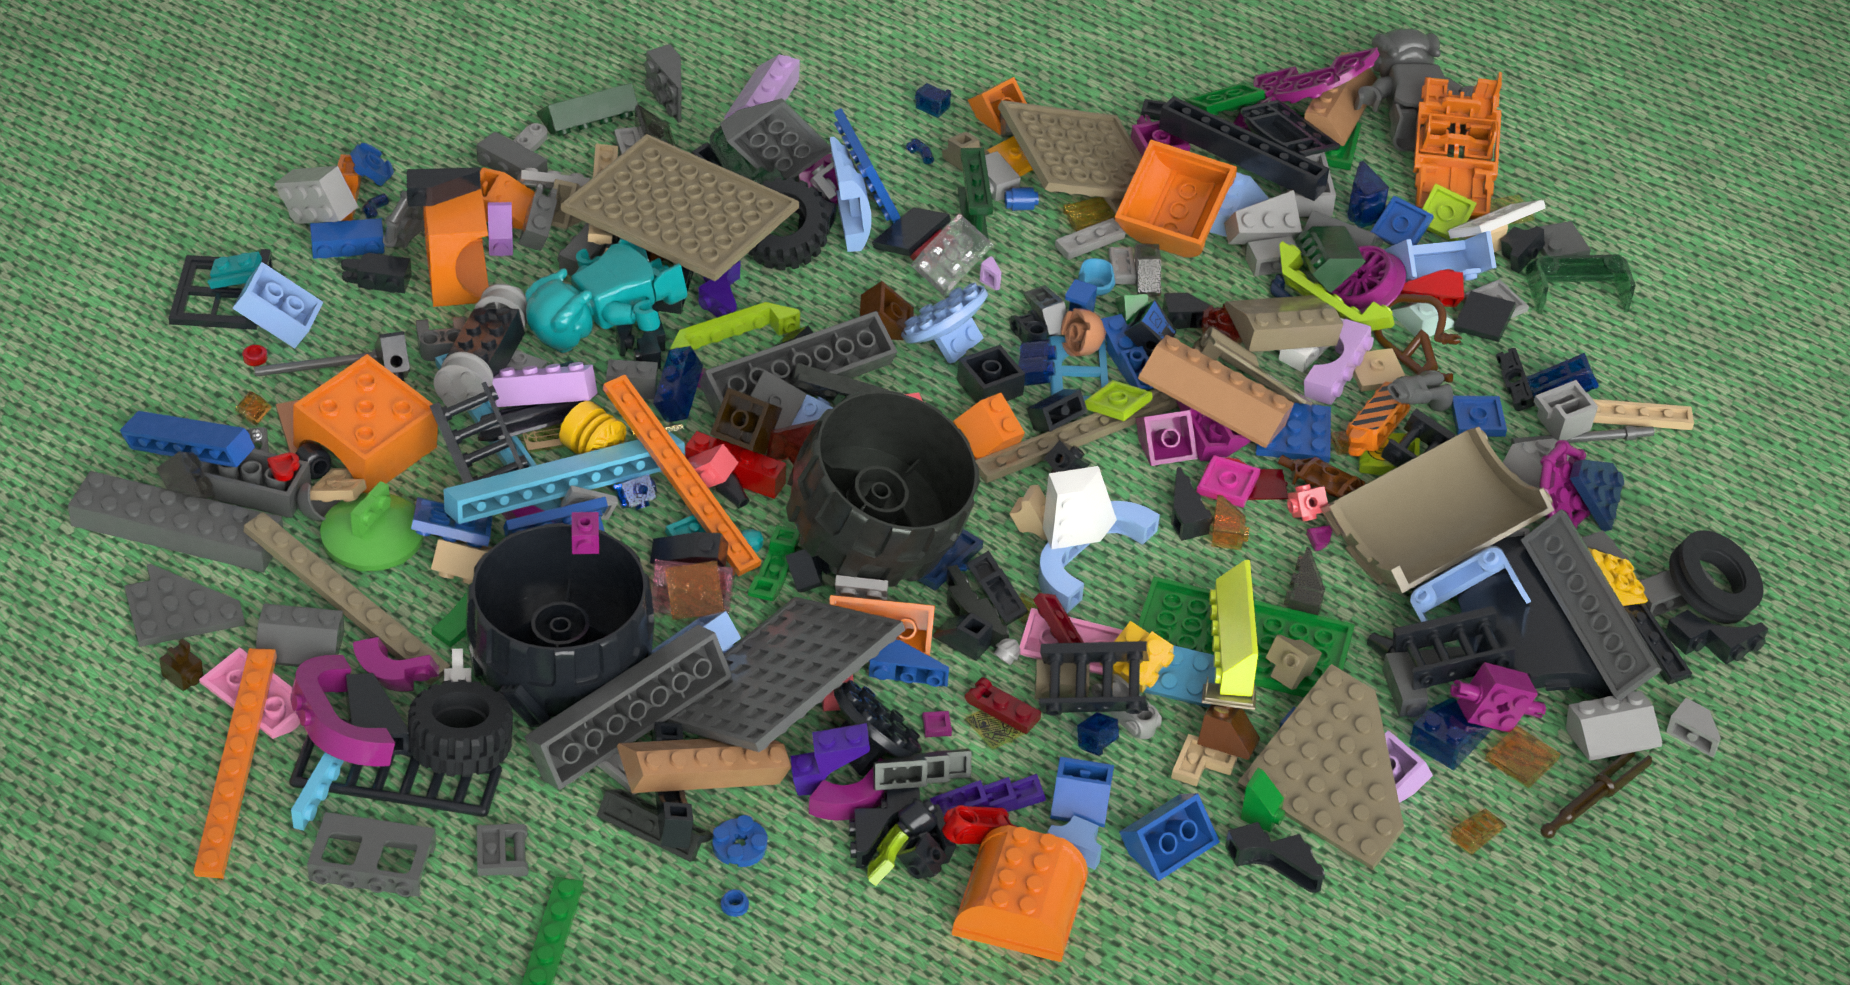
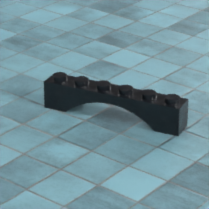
M655 722L652 741L684 740L682 724ZM685 790L655 792L661 846L689 848L693 826L692 804L687 802Z

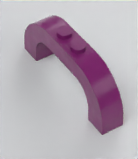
M324 655L304 661L297 668L290 700L293 711L298 715L301 725L304 726L315 745L329 755L349 763L364 766H390L395 742L387 728H363L343 721L337 716L324 694L325 692H346V674H351V667L343 655Z

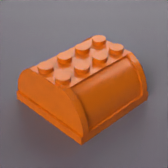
M1150 140L1115 215V221L1118 222L1119 226L1129 236L1142 244L1186 258L1196 257L1202 253L1205 247L1206 238L1229 188L1234 183L1237 167Z
M1011 825L1001 826L985 835L980 844L976 861L954 921L952 935L1062 962L1088 877V867L1084 856L1068 840L1056 837L1053 834H1043L1028 830L1025 827Z

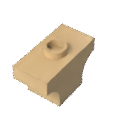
M1039 485L1030 486L1024 497L1018 498L1009 514L1019 532H1031L1038 535L1041 539L1047 540L1043 530L1046 497Z

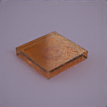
M717 561L665 568L672 620L725 611Z
M1516 726L1486 754L1485 761L1525 787L1530 788L1559 760L1561 753L1519 726Z

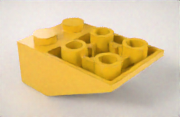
M1588 548L1623 606L1641 604L1648 601L1644 594V586L1637 580L1633 572L1634 567L1630 561Z

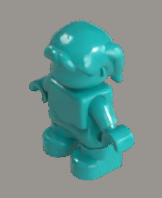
M620 238L618 244L611 245L602 256H596L593 260H590L588 250L584 248L576 254L578 270L571 277V285L563 283L567 276V270L562 268L556 273L544 276L533 282L526 290V318L533 334L543 344L560 353L571 351L579 343L580 339L588 337L593 328V321L602 329L635 324L637 321V325L642 331H653L660 326L658 312L652 308L655 302L663 300L668 305H672L687 298L688 294L682 268L679 263L671 268L668 265L662 267L660 258L649 262L646 249Z

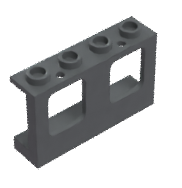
M325 812L307 863L309 880L322 885L327 883L342 885L348 889L357 887L369 889L375 893L390 892L402 897H420V881L429 854H434L436 848L435 828ZM329 838L361 843L355 862L352 865L330 863L322 860ZM384 846L416 851L408 873L383 871L377 868Z

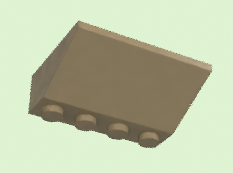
M1313 295L1225 301V307L1246 349L1250 352L1337 346L1343 327V322L1336 309Z

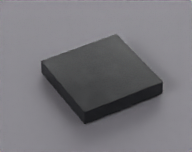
M1471 291L1455 322L1454 330L1500 342L1516 308V302Z

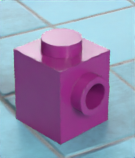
M572 512V554H599L598 512Z

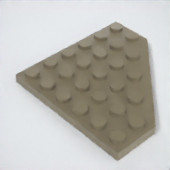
M1331 664L1239 779L1238 786L1246 791V785L1256 769H1263L1284 797L1282 809L1286 811L1285 816L1373 870L1404 831V823L1376 690Z

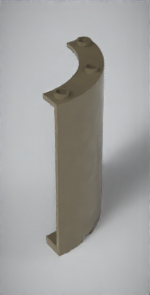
M1474 427L1323 506L1321 510L1337 537L1342 535L1348 544L1345 550L1366 574L1379 585L1382 583L1387 584V590L1395 593H1404L1553 512L1554 508L1549 493L1544 488L1533 487L1520 480L1493 451L1488 443L1486 433L1480 427Z

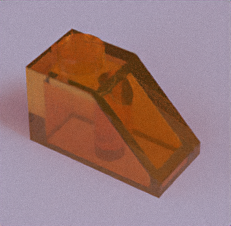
M1217 495L1211 547L1242 550L1243 542H1248L1250 527L1245 526L1246 516L1223 495Z

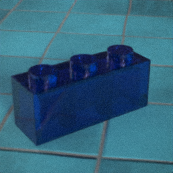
M691 346L671 349L668 352L653 401L665 422L688 419L703 369V364Z

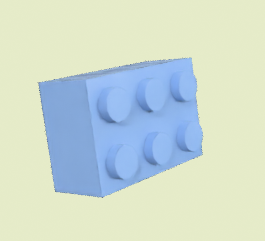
M261 262L247 280L233 309L291 347L296 348L309 332L323 301Z

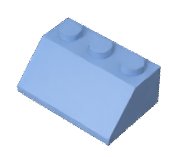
M1236 172L1234 183L1226 194L1210 233L1227 237L1224 223L1235 211L1269 199L1251 176Z
M724 611L697 618L652 649V654L697 625L716 633L723 654L732 648L733 644L741 639L729 615Z

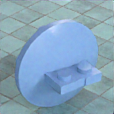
M976 282L969 284L963 290L961 287L952 290L946 299L939 301L934 306L932 304L924 306L919 310L921 314L918 317L913 316L906 320L905 333L902 332L901 334L905 343H921L935 340L945 359L951 364L961 358L968 349L980 342L984 337L973 321L972 316L980 309L988 296V292L984 286H977Z

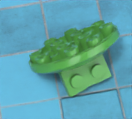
M381 481L369 493L360 494L356 500L350 502L342 500L334 505L324 516L326 519L322 521L320 527L321 543L328 556L338 564L360 572L385 570L403 564L419 550L424 536L411 529L415 506L402 497L389 494V485Z

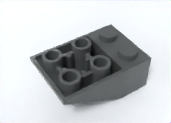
M671 44L646 51V61L644 63L646 69L645 87L655 95L659 104H663L670 117L673 116L680 123L682 101L681 56Z

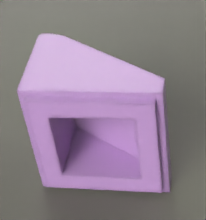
M992 256L981 263L979 280L992 289L999 290L1002 272Z

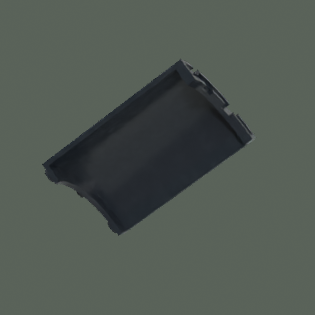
M1525 536L1503 538L1490 545L1502 549L1531 602L1526 604L1508 571L1504 568L1457 595L1461 612L1464 613L1490 606L1494 607L1497 613L1496 631L1494 634L1501 648L1512 645L1515 647L1514 667L1509 669L1527 673L1535 689L1546 687V691L1569 690L1570 687L1582 689L1583 693L1599 699L1614 696L1522 543L1521 539ZM1483 634L1469 637L1476 654L1490 651Z

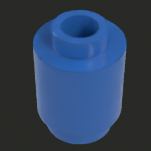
M1033 187L1005 190L1006 209H1012V211L1034 210L1035 205L1039 203L1038 192H1034Z

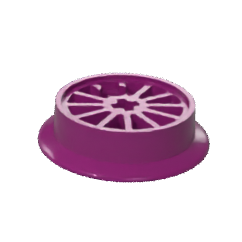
M1377 246L1358 247L1366 262L1334 291L1330 293L1326 290L1331 295H1338L1344 301V304L1349 307H1356L1362 314L1373 301L1380 306L1382 304L1389 306L1401 293L1406 281V269L1403 262L1397 256Z

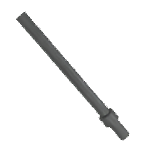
M373 349L369 353L254 367L256 377L351 365L366 354L377 361L375 349Z
M1634 425L1624 426L1623 429L1586 432L1566 441L1569 443L1625 439V441L1636 440V437L1654 436L1655 431L1653 426L1638 428ZM1552 435L1512 438L1511 444L1551 439L1553 437Z

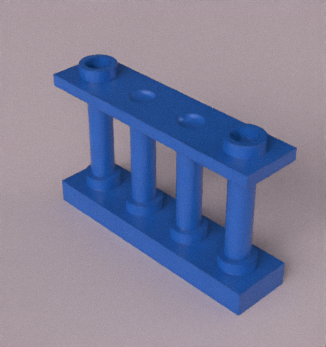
M601 497L506 520L503 526L505 536L507 537L517 531L545 524L564 523L572 525V512H598L599 530L605 532L601 517L608 507L606 497Z

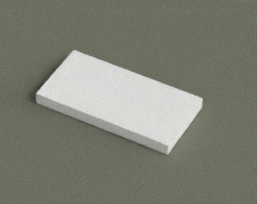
M1544 200L1510 204L1449 229L1450 239L1474 236L1485 231H1492L1545 209Z

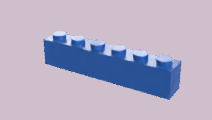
M138 411L120 429L128 446L133 450L237 467L255 448L250 439L249 432L242 427Z

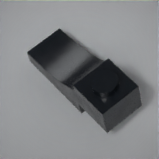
M654 303L652 308L658 312L656 303ZM659 316V328L653 331H645L642 338H637V349H633L634 361L658 362V369H661V352L665 351V331Z
M989 551L967 563L969 573L992 606L996 607L998 615L1006 626L1028 614L1024 603Z

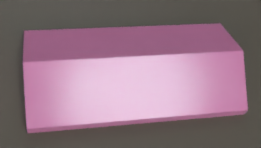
M1031 608L1019 646L1020 655L1043 660L1040 654L1041 644L1059 642L1051 635L1050 627L1045 619L1040 616L1038 610ZM1069 617L1084 643L1114 642L1123 631ZM1099 662L1090 663V672L1102 675L1103 666Z
M240 647L199 679L203 686L233 709L248 654ZM274 673L260 725V730L272 739L292 732L300 724V719L296 712L293 711L290 700L292 687Z

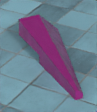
M1176 400L1180 411L1191 410L1196 450L1200 461H1211L1213 455L1228 457L1250 443L1248 438Z

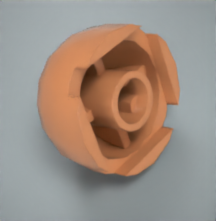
M1075 308L1073 309L1074 311H1068L1062 321L1061 335H1065L1066 343L1062 342L1063 348L1070 356L1091 355L1101 347L1106 336V330L1101 318L1096 313L1087 309Z

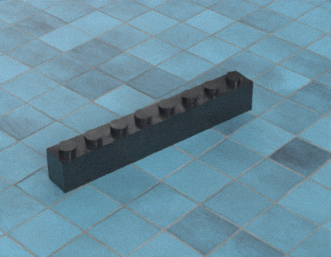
M1173 96L1161 107L1159 129L1286 189L1294 190L1295 193L1312 201H1315L1326 190L1329 174L1328 167Z

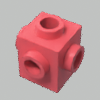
M1310 484L1295 487V492L1287 493L1289 512L1293 518L1302 517V521L1317 519L1316 514L1323 513L1321 508L1328 504L1324 486L1311 488Z

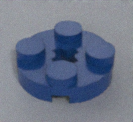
M367 143L356 145L350 153L355 164L353 167L354 171L362 177L366 175L379 186H382L394 173L389 160L387 159L384 162L380 158L382 153Z
M742 815L738 818L727 820L714 828L712 849L715 856L721 862L728 865L729 863L738 864V867H747L759 862L763 858L767 849L768 836L764 828L757 822H754L752 817ZM737 839L745 840V845L743 846L739 843H734Z

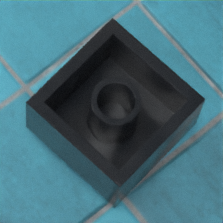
M997 345L960 358L958 360L957 381L975 403L1002 393L1005 400L1009 401L1023 396L1025 373L1001 345Z

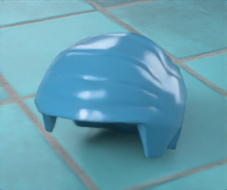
M1098 258L1084 260L1080 268L1078 280L1097 286L1096 296L1108 294L1116 284L1112 264L1107 260Z

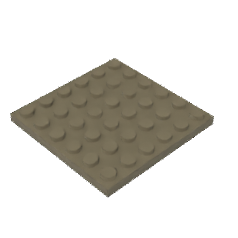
M1001 100L998 109L1045 190L1049 192L1083 194L1090 197L1100 196L1108 199L1124 198L1142 156L1117 115Z

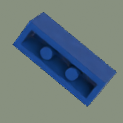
M382 218L310 223L313 259L385 253Z

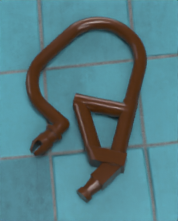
M1399 294L1387 306L1391 308L1393 305L1401 302L1430 304L1435 307L1438 313L1434 341L1443 345H1457L1461 343L1460 340L1462 338L1458 334L1444 333L1447 315L1445 307L1437 298L1429 295ZM1382 329L1373 330L1378 343L1385 349L1392 348L1397 359L1416 375L1425 370H1438L1429 335L1422 329L1404 351L1383 336ZM1420 345H1422L1426 364L1423 367L1411 358ZM1441 373L1444 376L1443 382L1451 383L1453 381L1452 373Z

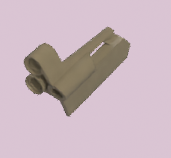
M1212 326L1205 331L1192 347L1213 360H1217L1220 357L1293 403L1313 404L1305 396L1261 369L1255 354Z

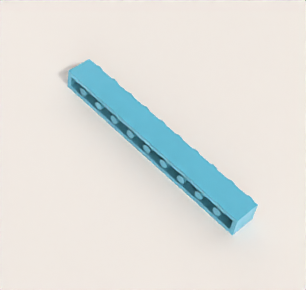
M669 431L668 434L685 456V443ZM638 439L445 488L444 510L456 523L461 524L565 497L571 485L592 490L661 472V469Z

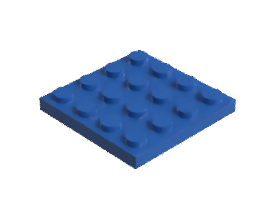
M842 108L834 111L833 113L838 120L834 124L840 135L845 133L842 139L848 149L853 148L849 152L855 163H861L857 165L863 178L869 177L865 182L871 193L877 192L873 196L879 207L884 205L881 211L886 220L892 219L893 223H895L901 217Z

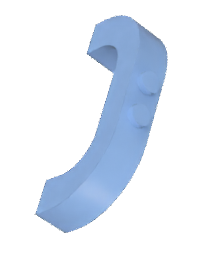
M1111 501L1117 521L1107 534H1123L1143 545L1158 531L1160 517L1158 513L1136 503ZM1048 542L1040 557L1039 587L1042 593L1056 595L1065 612L1068 613L1082 600L1084 583L1067 573L1064 567L1089 544L1051 549Z

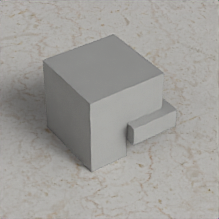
M1577 380L1538 394L1534 398V403L1539 408L1537 417L1554 439L1558 441L1568 440L1591 430L1598 406Z

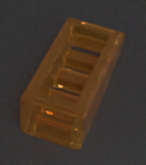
M1485 808L1454 827L1450 840L1472 856L1506 827V823ZM1484 818H1487L1489 821H1491V822H1492L1493 824H1495V825L1490 824V823L1487 822Z

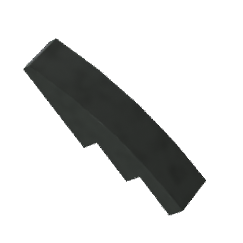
M968 748L945 750L873 762V789L889 790L927 787L929 783L949 782V779L970 778L972 751Z

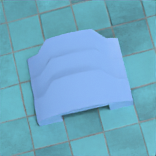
M830 137L831 153L839 188L836 191L847 252L862 251L871 230V210L865 182L862 175L856 172L846 145H842L835 137Z

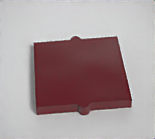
M1260 469V476L1248 500L1288 499L1286 488L1288 483L1285 482L1283 469Z

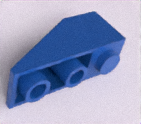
M895 640L888 644L876 657L870 659L869 677H876L880 680H899L905 683L929 684L933 687L948 686V666L901 640Z

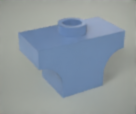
M1075 815L1066 825H1051L1047 833L1064 838L1072 843L1084 856L1087 867L1095 870L1100 863L1102 846L1097 843L1098 825Z

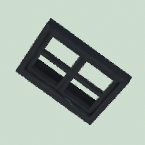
M261 249V262L273 268L271 249ZM186 255L168 318L169 325L257 330L258 327L256 323L245 316L217 315L221 297L238 298L243 289L224 287L211 289L210 287L192 286L197 269L211 270L214 260L220 257ZM189 296L215 297L211 314L185 313Z

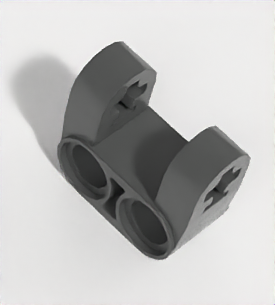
M465 316L452 317L453 328L429 330L428 319L416 320L417 341L421 358L426 361H435V357L447 354L465 325Z

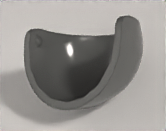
M306 482L301 485L297 494L298 509L307 518L322 522L326 519L324 517L326 513L340 500H333L331 502L310 500L311 485Z

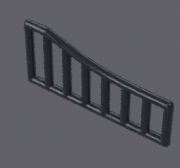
M308 733L289 780V784L292 787L304 789L309 778L303 777L315 743L311 740ZM410 749L408 754L404 755L410 757V761L399 792L383 790L395 755H392L390 766H379L372 788L356 786L363 765L352 763L345 784L332 782L328 793L485 817L489 813L502 773V767L498 765L492 770L487 769L484 773L490 775L480 805L464 803L473 774L470 777H462L461 775L453 801L437 798L445 775L442 772L440 774L433 773L426 797L410 794L420 766L419 761L412 756Z

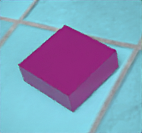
M949 711L922 712L925 737L952 736Z

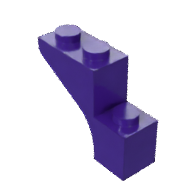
M740 261L716 281L703 276L706 283L699 286L698 303L702 309L708 310L716 318L737 310V304L730 286L740 279Z
M867 723L812 732L814 752L790 756L792 777L798 796L812 795L831 772L870 751Z

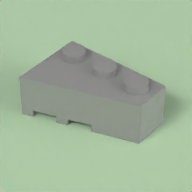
M1294 190L1235 211L1224 223L1228 244H1248V242L1287 236H1292L1293 240H1295L1302 232Z

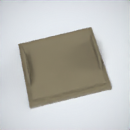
M1207 677L1206 684H1203L1202 703L1255 710V683L1252 697L1220 695L1219 684L1208 683L1209 677Z

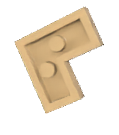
M332 468L310 489V500H321L322 502H331L333 500L350 502L356 500L367 488L365 480L354 479L347 468Z
M1188 734L1173 768L1171 779L1197 786L1204 768L1231 776L1238 757L1198 745L1199 737Z

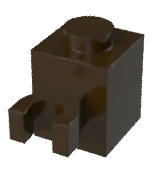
M183 638L179 640V645L174 648L169 647L167 653L159 658L161 675L183 692L190 686L197 685L200 682L199 679L204 676L202 660L190 652V643Z

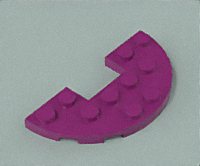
M1377 47L1337 56L1330 67L1299 74L1296 66L1259 74L1255 76L1253 85L1264 90L1265 99L1274 96L1276 100L1281 102L1289 101V103H1296L1307 97L1314 99L1321 96L1323 92L1340 86L1366 69L1373 67L1380 54Z

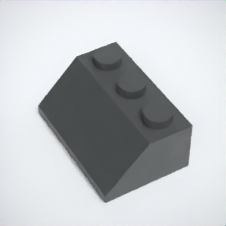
M1314 210L1311 211L1304 230H1309L1312 226H1345L1357 247L1369 245L1380 247L1384 242L1372 232Z
M263 604L258 621L256 649H275L277 654L275 665L299 667L304 661L314 657L339 655L345 632L343 611Z

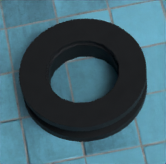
M1696 531L1685 538L1670 555L1669 569L1677 590L1690 606L1705 617L1725 624L1737 623L1743 620L1762 601L1764 588L1756 565L1748 554L1729 538L1712 531ZM1700 560L1714 565L1726 576L1733 594L1719 589L1707 578L1702 570Z

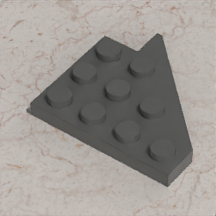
M147 564L149 581L124 585L139 647L245 625L239 600L152 564Z

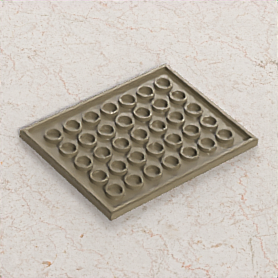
M648 134L561 203V211L676 264L679 263L681 266L713 281L719 279L799 208V201Z

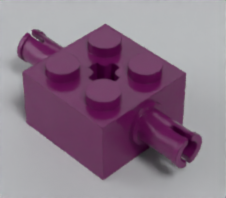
M1143 115L1137 119V125H1132L1131 139L1142 157L1150 140L1190 152L1191 145L1187 141L1159 129L1160 121L1152 122L1148 115H1145V118Z
M1484 662L1470 684L1455 680L1454 684L1451 685V695L1459 697L1457 702L1469 723L1511 733L1524 714L1540 719L1546 711L1544 702L1534 701L1538 693L1529 676L1524 672Z

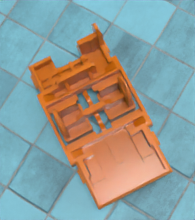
M1502 72L1497 74L1496 80L1478 78L1471 97L1464 96V92H1460V95H1452L1451 90L1447 94L1448 79L1425 77L1421 93L1423 102L1418 104L1413 167V172L1417 173L1415 175V187H1417L1415 206L1423 208L1436 183L1476 202V207L1469 218L1474 220L1490 213L1491 196H1493L1494 190L1493 181H1496L1498 174L1501 110H1497V107H1499ZM1450 123L1455 124V134H1449L1447 127L1450 128ZM1460 124L1466 125L1465 129L1469 130L1465 135L1460 134ZM1495 143L1494 161H1491L1493 157V146ZM1448 144L1454 145L1453 158L1446 156ZM1459 146H1463L1462 159L1458 158Z

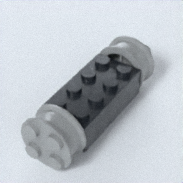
M494 284L483 292L481 299L477 302L434 378L435 391L446 406L450 407L484 392L481 383L487 382L489 387L492 386L493 378L500 373L501 369L506 368L525 335L524 328L527 324V301L525 294L520 288L508 284ZM480 404V405H478V406H475V407H473V408H471V409H469V410L476 409V408L480 407L482 404Z

